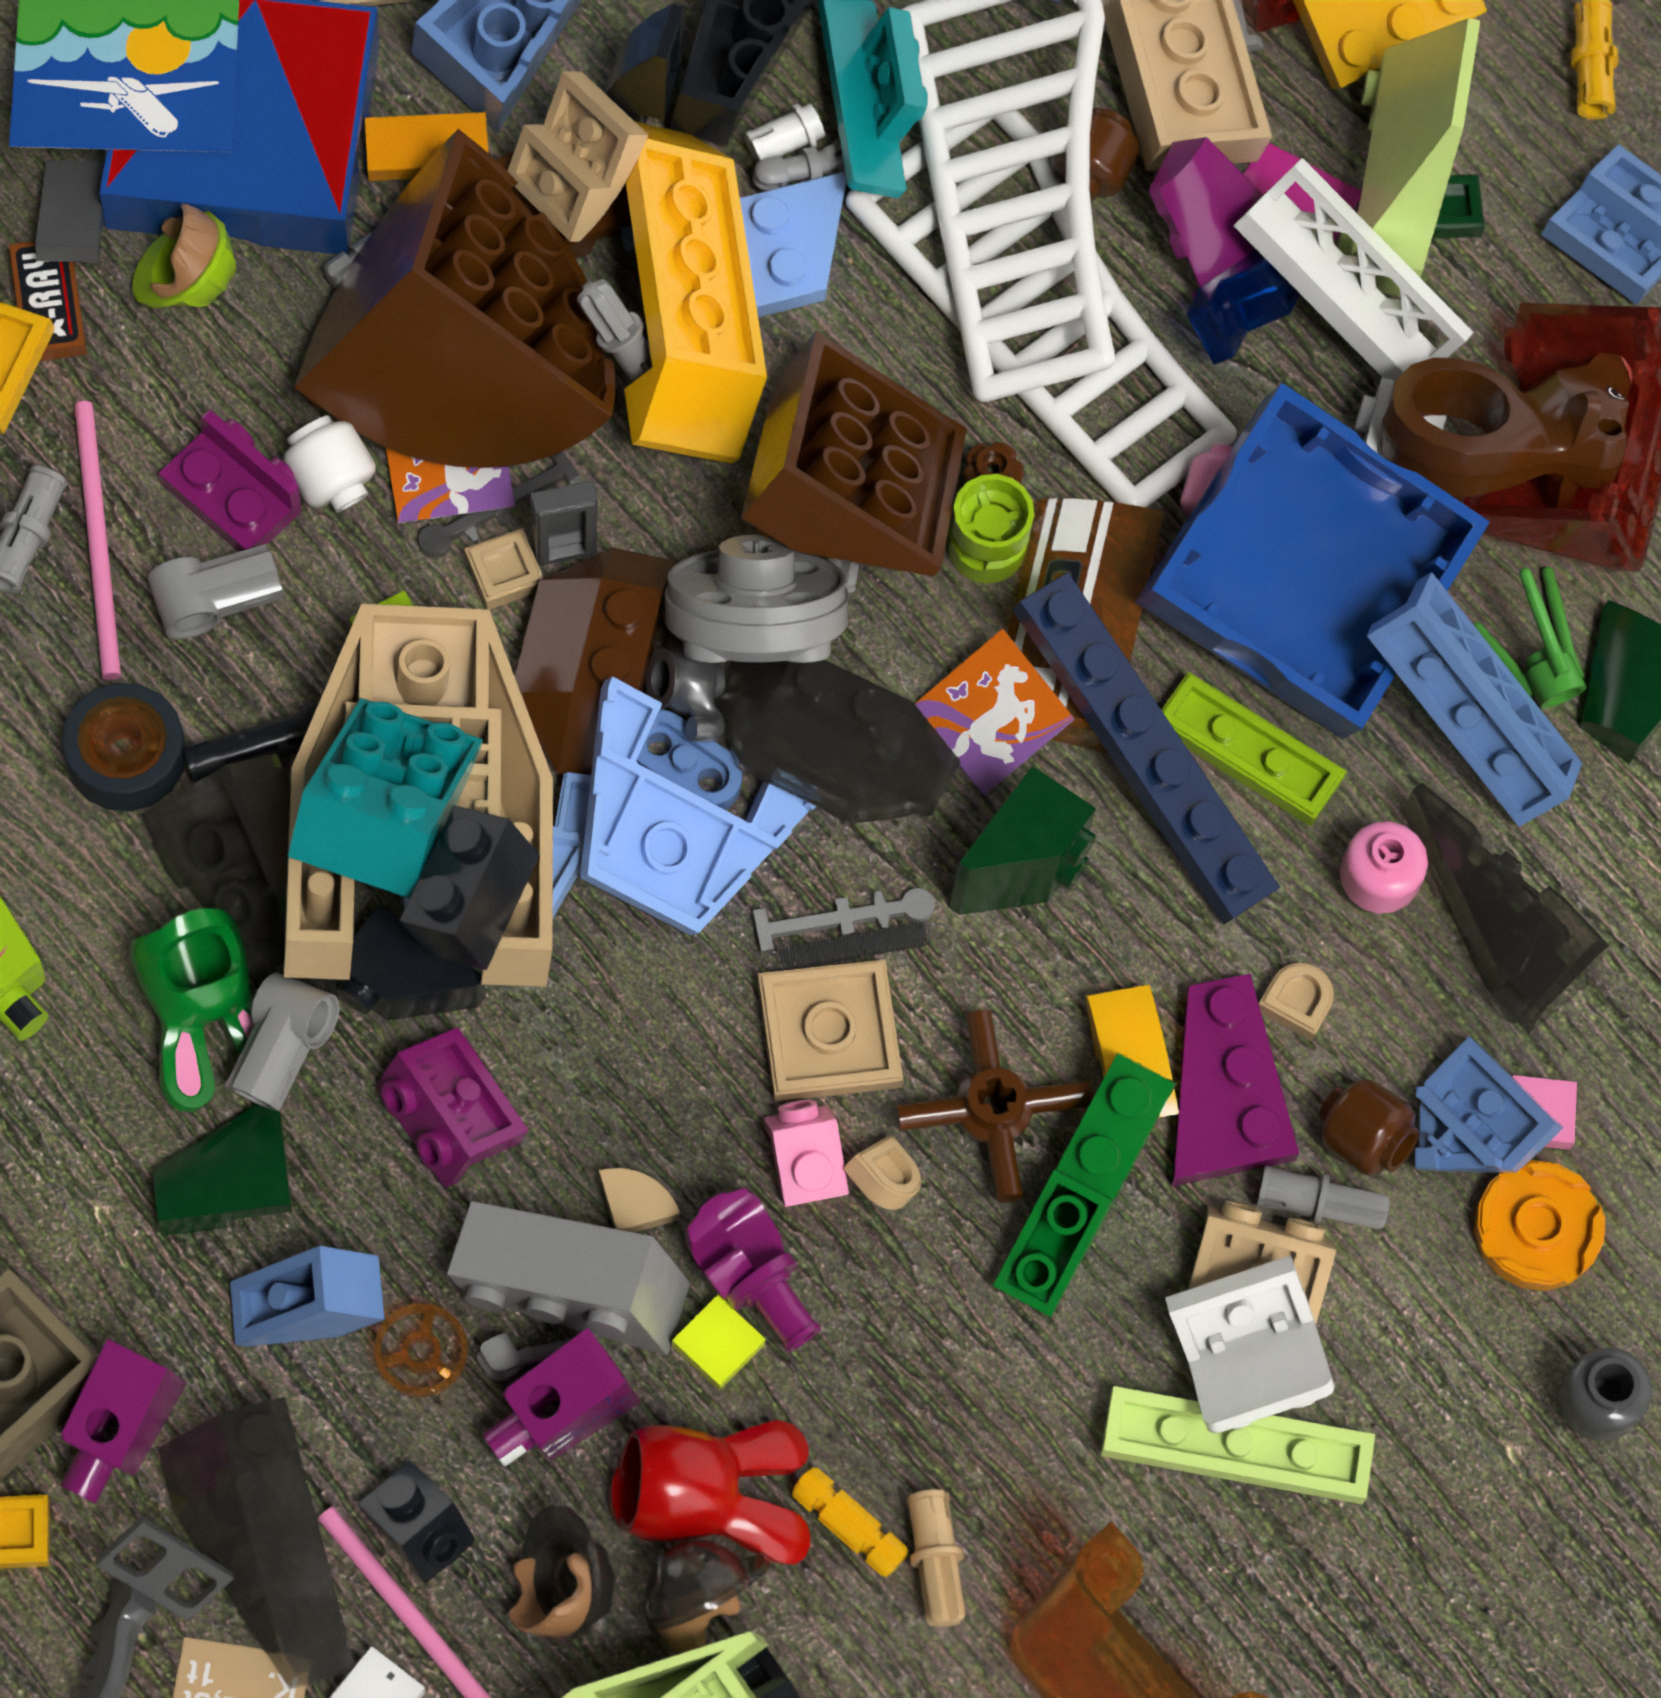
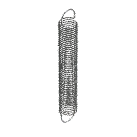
M922 921V924L919 922V925L916 922V926L914 923L912 925L911 923L907 924L906 927L903 925V928L900 925V929L897 926V930L894 926V931L891 927L890 929L887 928V930L884 928V931L881 929V932L878 929V933L875 930V934L873 930L872 932H865V934L862 932V936L859 933V937L856 933V938L854 934L852 936L850 934L849 937L846 935V938L843 936V939L840 936V940L837 936V942L834 937V943L832 938L830 940L827 939V942L824 939V943L821 940V944L818 940V945L815 941V947L813 941L811 944L808 942V945L805 943V946L802 943V948L799 943V949L796 944V950L794 945H792V948L789 946V949L786 946V950L783 946V951L780 947V952H771L780 953L783 970L780 968H765L763 960L767 955L763 957L761 964L766 970L784 971L800 969V967L809 968L813 965L819 966V964L825 965V963H834L835 961L838 962V960L841 962V960L847 961L851 958H863L865 956L864 948L866 956L876 955V953L878 955L879 953L885 954L887 952L886 944L888 952L901 951V949L907 950L911 947L917 948V946L923 947L925 945L924 938L926 945L929 946L930 940H937L930 939L929 926L941 923L928 925L929 939L927 938L925 923ZM941 924V925H943V926L945 927V929H946V930H945V933L943 934V936H944V935L946 934V932H947V927H946L944 924Z

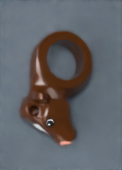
M1599 353L1587 358L1580 367L1565 368L1554 372L1523 394L1509 378L1484 364L1460 358L1436 357L1412 364L1395 380L1387 411L1382 419L1381 447L1383 457L1395 465L1417 472L1451 496L1459 498L1495 492L1545 474L1546 494L1551 511L1553 513L1569 511L1579 486L1592 489L1606 487L1614 482L1622 465L1627 440L1625 423L1629 406L1627 395L1632 382L1631 368L1626 360L1617 354ZM1428 415L1457 417L1476 425L1486 434L1482 436L1454 434L1436 427L1424 417Z

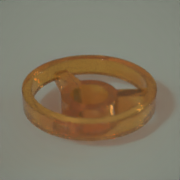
M431 1304L408 1305L392 1313L379 1328L374 1344L375 1361L384 1381L399 1393L411 1397L434 1396L450 1388L463 1373L468 1358L466 1334L459 1321L445 1309ZM413 1314H424L421 1331L414 1332L406 1337L402 1344L401 1352L382 1357V1344L389 1329L404 1317ZM435 1316L449 1323L460 1340L461 1354L454 1371L441 1361V1345L439 1340L432 1334ZM417 1343H427L433 1348L434 1355L426 1363H416L408 1355L411 1347ZM405 1366L414 1374L425 1375L433 1372L444 1380L430 1387H411L397 1381L387 1369Z

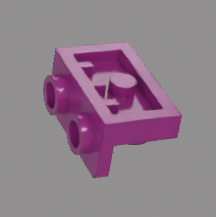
M209 409L200 417L202 433L158 473L159 482L236 551L240 552L263 544L267 545L302 512L299 487L296 484L294 474L291 468L281 459L273 457L271 460H268L254 447L255 442L240 423L231 418L225 422Z
M458 1027L398 1052L377 1083V1089L382 1096L386 1109L392 1116L398 1119L417 1147L422 1162L434 1172L445 1188L457 1184L471 1165L520 1144L529 1132V1129Z

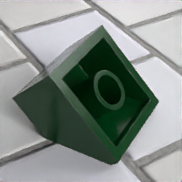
M1032 765L959 862L949 908L957 914L963 915L1046 903L1060 885L1070 890L1080 878L1090 860L1086 854L1097 835L1090 831L1096 808Z

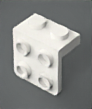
M1291 1255L1165 1297L1170 1317L1190 1366L1203 1420L1209 1432L1220 1433L1229 1429L1243 1428L1253 1421L1292 1408L1308 1406L1316 1400L1329 1396L1334 1391V1382L1314 1316Z

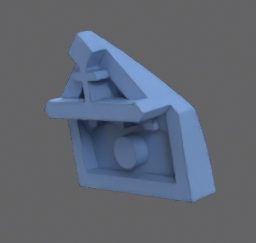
M1468 1036L1424 1082V1086L1416 1087V1098L1420 1100L1419 1147L1415 1148V1168L1427 1171L1517 1173L1564 1127L1476 1040Z

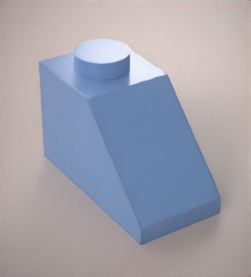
M317 1246L230 1281L236 1346L248 1347L341 1337L384 1320L379 1256Z

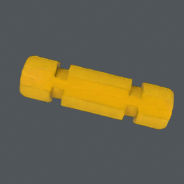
M812 1467L806 1471L793 1487L792 1495L794 1499L809 1512L814 1509L819 1512L818 1520L857 1555L861 1551L867 1555L865 1562L878 1574L884 1577L892 1574L907 1556L908 1549L906 1545L891 1532H888L886 1535L881 1532L880 1527L882 1524L843 1489L836 1492L833 1489L835 1482L819 1468Z

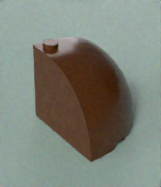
M457 129L407 185L352 262L313 334L294 388L304 394L316 407L326 410L340 421L349 422L358 433L386 448L432 463L456 467L490 468L524 464L550 457L590 436L612 417L615 400L614 361L604 358L603 350L597 342L598 332L578 305L577 297L583 291L582 285L587 282V279L569 247L544 212L533 216L511 191L518 182L481 146L460 129Z

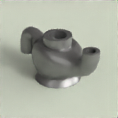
M670 632L665 648H658L648 662L646 672L647 695L662 703L660 710L668 707L679 715L690 717L685 728L688 741L712 742L721 738L725 729V723L714 701L719 700L724 691V670L719 663L700 662L686 657L684 654V643Z

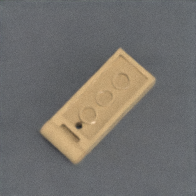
M1101 0L1106 27L1146 171L1160 169L1173 142L1207 137L1233 164L1258 162L1272 139V134L1233 0Z

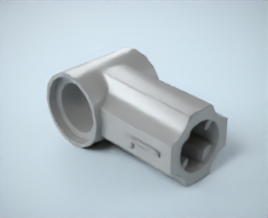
M266 544L203 563L194 557L172 559L154 568L149 573L147 579L166 635L175 640L189 639L205 634L220 622L221 617L283 599V591L277 569Z
M275 972L269 975L257 990L253 1001L252 1021L255 1026L225 1086L232 1092L270 1110L280 1111L310 1048L317 1049L321 1047L334 1031L340 1010L339 1000L336 995L294 978H284L282 973Z

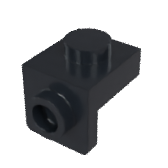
M410 1460L358 1503L366 1518L405 1556L415 1574L423 1582H429L445 1567L451 1565L475 1541V1537L454 1502Z

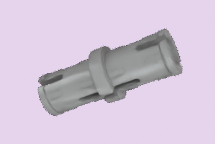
M32 466L30 468L27 480L13 511L6 512L0 522V530L3 532L0 537V591L18 594L21 591L22 583L37 549L44 548L50 538L51 532L48 525L62 493L68 486V482H65L66 479L52 469L43 466Z

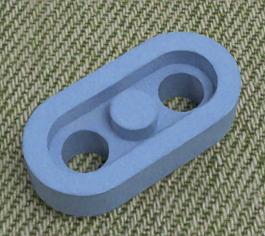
M659 710L637 758V763L724 810L730 808L738 799L742 785V769L737 758L715 741H688L685 733L687 721L670 711ZM654 742H663L671 750L665 755L657 756L652 754L648 747ZM711 777L718 780L721 787L709 792L703 790L698 783L704 778Z

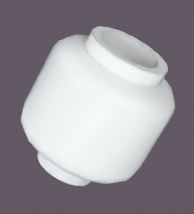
M326 415L305 425L288 437L287 441L291 447L285 453L283 462L291 468L296 484L299 487V492L309 506L317 508L332 504L336 513L358 503L369 494L363 484L372 478L376 465L352 424L346 421L333 422L330 416Z

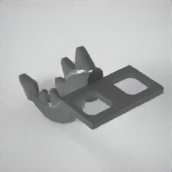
M141 1516L95 1559L96 1566L114 1576L115 1580L110 1586L111 1605L106 1616L98 1621L90 1631V1637L99 1646L98 1651L85 1665L83 1675L90 1680H94V1682L78 1693L77 1698L120 1697L131 1670L138 1633L143 1625L157 1613L154 1601L184 1620L189 1621L234 1579L233 1572ZM138 1536H145L165 1548L147 1567L138 1571L132 1570L114 1559L127 1544ZM191 1567L198 1568L215 1579L207 1589L192 1601H183L165 1590L185 1569Z

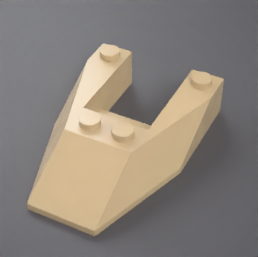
M361 604L292 765L288 853L303 791L360 698L372 702L391 703L400 708L404 713L434 723H449L459 727L466 734L483 739L481 749L457 806L509 818L540 856L488 969H481V985L547 987L553 950V777L489 609ZM288 857L284 978L350 980L353 948L354 879Z

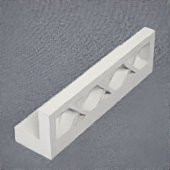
M1303 158L1280 178L1234 225L1382 378L1393 380L1395 383V380L1412 364L1433 357L1448 358L1474 333ZM1297 182L1314 200L1315 213L1301 211L1284 192ZM1332 231L1347 233L1357 244L1358 256L1344 255L1334 245ZM1375 275L1390 277L1400 288L1401 300L1386 298L1376 287ZM1418 319L1433 321L1449 338L1436 349L1419 331Z

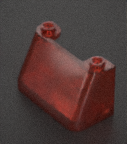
M1520 303L1515 326H1510L1505 335L1504 353L1507 362L1514 365L1520 379L1518 389L1523 394L1554 372L1565 368L1580 367L1587 358L1595 354H1617L1624 358L1630 366L1632 382L1627 395L1629 401L1625 423L1627 440L1623 462L1614 482H1606L1605 487L1592 489L1579 486L1570 509L1550 508L1546 494L1545 474L1495 492L1464 497V504L1490 521L1482 535L1613 571H1640L1647 556L1661 497V307Z

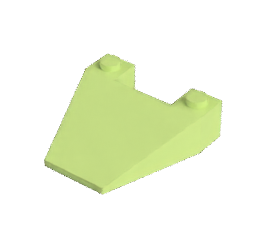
M1467 18L1386 48L1379 71L1368 70L1364 83L1361 105L1371 107L1367 130L1372 131L1357 214L1419 277H1421L1464 128L1480 20ZM1340 232L1337 248L1344 255L1358 256L1357 244L1347 233ZM1375 275L1376 287L1381 293L1401 297L1399 286L1390 277Z

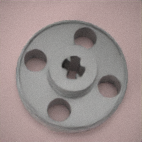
M757 534L732 537L721 542L719 550L691 556L671 568L668 573V585L665 589V625L684 643L685 656L695 661L709 663L726 661H790L808 663L824 660L831 654V642L842 634L848 625L846 577L842 569L836 564L816 555L793 551L776 539H770Z

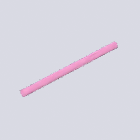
M80 401L74 407L101 672L104 680L111 681L121 677L95 418L93 403L90 401Z
M333 1506L324 1511L319 1516L318 1521L463 1697L491 1698Z

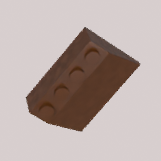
M815 331L774 381L741 518L751 523L754 529L764 537L776 539L793 551L935 576L942 567L967 428L818 331Z

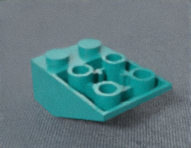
M360 698L303 791L288 857L410 899L453 806H457L481 749L483 739L466 734L459 727L449 723H434L404 713L400 708L391 703L372 702Z

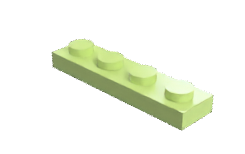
M1113 1386L1110 1393L1101 1456L1363 1504L1367 1499L1375 1434L1274 1415L1253 1421L1243 1428L1212 1433L1207 1430L1198 1401Z

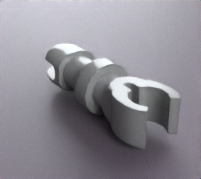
M840 138L836 139L833 144L826 146L822 151H817L812 146L800 149L799 156L782 159L780 155L760 160L754 169V183L759 189L770 191L786 187L789 182L803 179L806 182L822 178L825 174L833 175L844 172L846 177Z

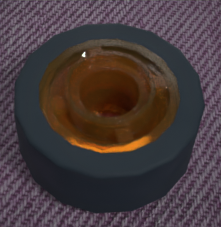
M114 683L94 689L74 705L64 722L61 747L71 782L88 801L107 810L132 812L155 805L173 791L184 772L186 756L183 747L186 743L177 711L162 694L141 684ZM123 739L134 740L139 743L138 748L130 754L116 755L109 751L113 744Z

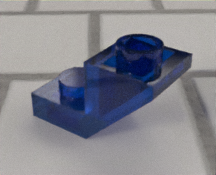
M1255 249L1201 287L1186 314L1213 365H1216L1236 356L1247 332L1290 315L1300 293Z

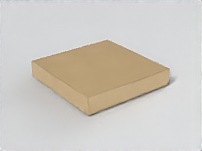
M885 959L758 973L757 983L774 1102L902 1088L903 1074Z

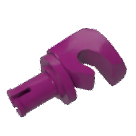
M746 1187L730 1192L722 1191L708 1197L698 1207L697 1215L685 1228L688 1251L707 1280L729 1302L734 1310H739L746 1306L748 1308L756 1306L768 1325L783 1343L786 1352L790 1353L812 1339L822 1328L818 1322L813 1320L787 1283L791 1279L790 1274L796 1269L798 1263L790 1253H785L780 1233L759 1199Z

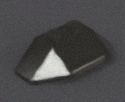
M826 660L808 663L790 661H731L725 671L723 694L714 698V704L721 712L725 723L722 738L738 769L851 823L891 820L916 814L917 817L933 815L961 763L914 702Z

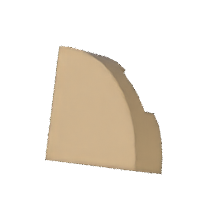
M625 1168L599 1170L600 1184L614 1229L635 1233L680 1220V1212L673 1197L655 1179L641 1172Z

